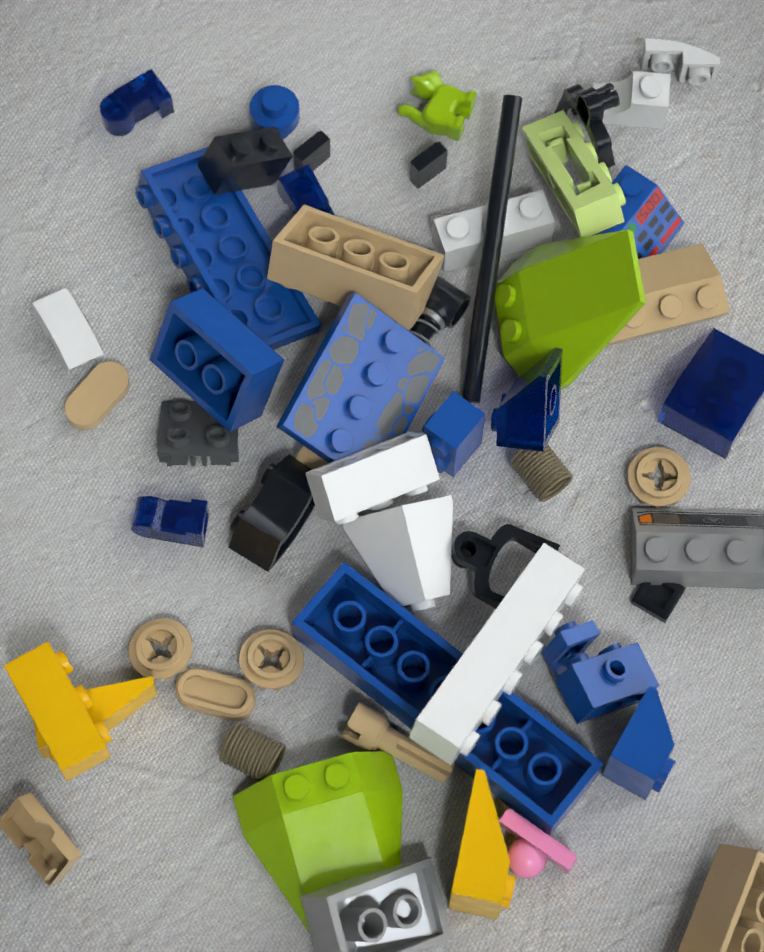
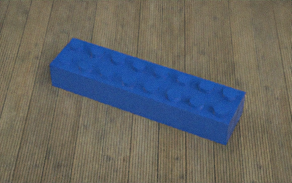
M345 562L342 563L292 621L294 638L411 730L417 717L463 655V653ZM503 692L497 700L502 706L489 726L483 722L475 731L480 735L477 743L467 757L460 753L454 764L473 779L475 778L476 769L485 770L491 793L516 813L551 836L599 776L604 763L513 692L510 695Z

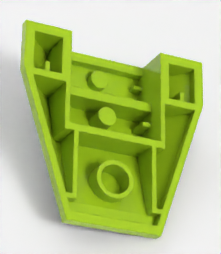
M622 230L540 244L517 258L497 281L495 304L504 358L538 399L544 400L571 385L646 304L633 231Z
M384 751L350 752L276 773L233 796L245 840L309 933L301 900L302 895L336 882L401 864L403 788L393 756Z

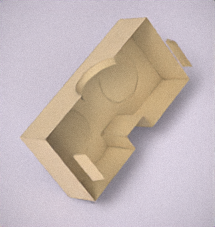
M31 792L16 798L10 808L0 818V828L18 849L25 847L32 855L28 862L48 886L63 880L82 856V853Z

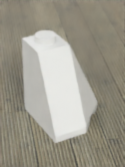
M451 495L360 516L352 522L343 524L345 532L385 594L399 605L411 604L412 612L435 607L434 598L450 594L453 519Z

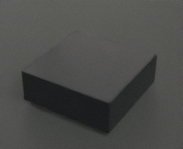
M322 130L315 133L293 151L294 171L302 179L331 157L330 138Z
M440 141L435 142L410 161V181L417 189L447 167L448 150Z
M644 582L632 598L631 604L666 623L686 588L676 583L651 585V582Z

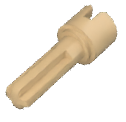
M359 701L340 736L341 738L367 752L371 749L375 751L376 748H379L440 782L448 780L453 771L454 763L449 765L409 737L389 727L388 716Z

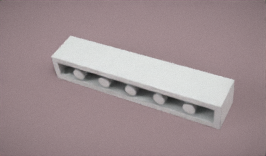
M543 543L417 717L409 738L449 765L454 763L460 753L467 757L480 737L475 732L482 722L488 726L490 725L502 704L497 702L501 694L505 692L510 695L521 680L523 674L518 671L524 662L531 666L544 646L539 640L544 633L552 636L564 617V615L559 613L565 604L572 607L584 589L579 584L585 568Z

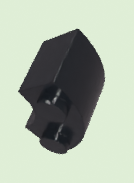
M290 454L277 465L274 463L270 464L261 478L263 487L246 511L241 510L234 518L230 527L234 534L228 548L269 572L293 543L315 507L305 474L312 469Z

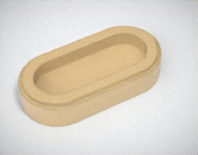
M106 361L98 364L65 402L64 410L71 426L78 430H91L107 417L129 390L130 380L125 367L114 361Z
M191 668L183 672L176 681L175 690L177 698L186 709L230 721L246 719L255 709L256 696L254 689L243 679L202 668Z

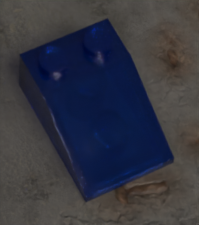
M713 328L664 401L658 422L726 459L764 396V355Z

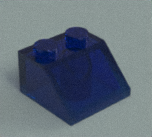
M553 349L516 379L508 393H503L500 406L493 409L491 417V430L497 432L496 446L544 451L560 422L563 349Z

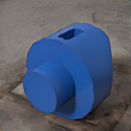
M279 85L266 86L258 90L251 99L249 107L253 130L276 127L284 140L297 127L300 120L299 100L288 88Z

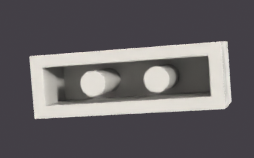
M543 190L508 199L500 257L535 248L543 243L552 242L555 221ZM488 205L434 219L432 241L436 252L445 255L442 264L443 272L480 263Z
M407 432L305 473L319 518L334 521L336 525L356 520L359 517L358 512L368 508L370 510H380L393 504L392 499L400 495L414 496L428 490L427 484L440 480L427 434Z

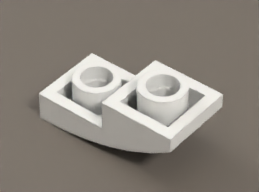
M645 38L641 54V70H653L658 73L678 70V83H690L694 86L716 82L720 67V58L716 55L686 43Z
M67 288L31 303V307L46 338H51L66 372L104 355L92 329Z

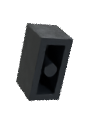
M276 127L215 136L197 166L214 195L275 185L293 155Z

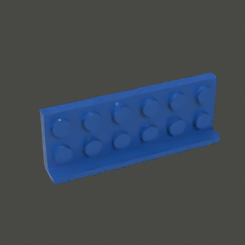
M208 147L141 170L138 187H136L137 200L143 209L147 208L152 216L156 234L167 242L172 261L178 269L182 268L188 279V287L191 293L203 288L273 350L319 332L322 324L303 292L286 288L277 282L267 279L272 240L242 190L214 195L197 166Z

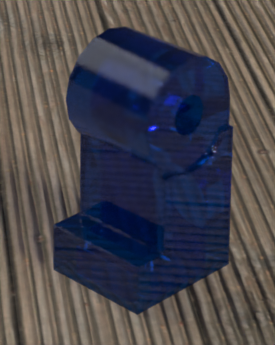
M152 69L114 90L100 104V113L106 131L114 136L129 134L134 129L136 123L155 112L162 119L175 112L171 94Z
M309 164L278 178L277 192L284 204L287 203L293 215L303 205L334 215L329 205V200Z
M140 496L136 501L131 530L139 536L204 548L210 516L208 501L192 499L191 502L171 499L168 501L153 496Z

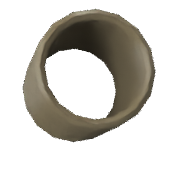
M542 437L529 441L510 460L512 468L519 474L518 476L521 477L540 502H545L555 497L569 485L573 478V474L570 473L571 471L563 465L564 463L561 462V459L556 456V453L551 450V447Z
M238 722L227 736L221 749L219 760L226 765L229 764V767L232 766L233 769L240 770V773L243 772L247 776L251 775V778L254 777L255 780L261 781L276 773L284 756L286 746L281 742L278 743V740H274V738L271 739L270 736L267 737V734L263 735L259 731L256 732V729L253 730L252 727L245 726V723Z

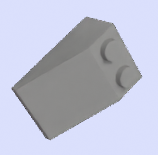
M431 857L336 882L301 896L315 952H421L452 939Z

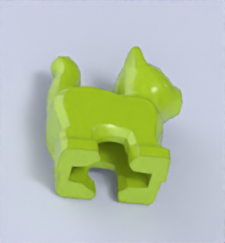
M436 70L412 76L411 81L414 87L411 89L410 94L429 101L423 111H419L409 104L400 105L397 109L398 115L409 118L413 123L423 127L431 134L443 135L459 141L465 130V126H463L465 119H470L474 110L477 92L473 90L464 92L453 85L444 84L440 73Z

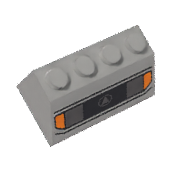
M631 508V585L651 582V585L676 583L683 587L764 589V511Z

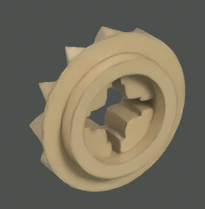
M663 447L648 448L637 454L630 463L627 474L630 492L640 499L641 504L647 503L656 508L668 505L674 506L686 495L691 482L690 469L686 461L675 451ZM658 465H660L662 476L670 480L664 481L660 491H657L655 481L647 478L653 477Z
M166 618L155 619L142 625L133 635L129 644V659L140 676H153L154 682L160 679L171 681L172 677L180 671L185 672L186 664L193 657V640L188 630L179 622ZM151 642L162 647L169 643L168 650L172 658H164L160 655L154 659L156 652Z
M273 629L256 632L246 639L240 649L239 669L245 675L246 681L257 685L261 691L267 688L275 689L279 692L283 687L289 684L293 685L303 670L304 655L302 648L292 636L285 632ZM281 654L278 660L280 670L272 665L261 669L264 664L263 655L273 658Z

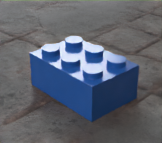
M203 288L170 302L150 357V361L229 432L262 416L285 360Z

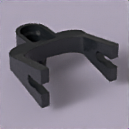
M579 84L564 89L554 114L564 110L567 115V111L571 108L573 115H578L591 139L598 157V164L604 162L607 168L616 165L611 147V138L603 123L604 111L617 107L620 104L617 91L611 92L614 89L613 84H605V86L596 90L593 87L584 90Z
M506 524L495 532L491 540L473 531L459 534L451 548V559L457 567L462 569L468 568L475 572L471 583L473 596L496 609L505 596L495 593L490 589L489 577L499 551L511 541L519 543L534 553L538 552L543 543L558 551L560 545L511 524ZM461 549L469 550L472 556L463 555Z

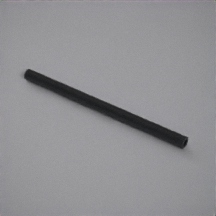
M503 95L461 397L470 403H480L522 105V97L516 95Z

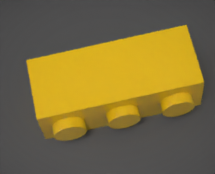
M47 641L3 665L66 782L111 757L106 745L112 742V739L101 719L93 723L87 712V709L93 705L83 686L80 684L74 688L67 675L73 672V669L62 649L54 653Z

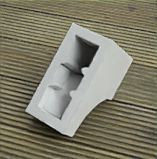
M633 71V75L621 81L611 82L614 86L611 92L617 91L620 104L617 107L604 111L603 123L663 129L669 107L671 74ZM593 83V88L596 90L608 83Z

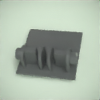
M162 401L157 452L159 462L167 463V466L188 465V456H190L191 466H195L196 456H202V464L207 466L208 456H211V465L231 466V462L239 461L238 429L229 432L196 401Z

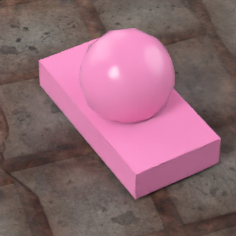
M511 808L510 810L507 809L499 820L500 827L517 838L507 850L510 858L509 870L515 876L522 879L534 878L544 870L547 860L567 874L575 865L577 860L575 853Z

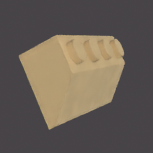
M303 205L272 242L267 279L277 282L286 288L296 289L315 296L321 301L331 302L339 306L344 304L349 294L356 292L410 331L424 311L445 255Z
M703 244L638 259L646 304L606 347L711 321L730 313L721 275Z
M719 843L687 929L680 942L678 952H764V854L761 851Z

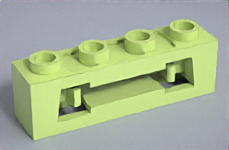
M564 110L522 127L529 156L580 237L591 236L625 222L621 206L626 204L623 191L618 183L612 185L611 175L604 162L598 164L596 151L590 141L585 143L582 129L577 121L572 123ZM569 154L573 168L583 182L576 186L579 195H576L573 179L563 165L569 162L567 158Z

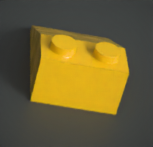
M476 769L448 909L498 920L501 908L509 909L516 876L508 874L510 858L485 770Z

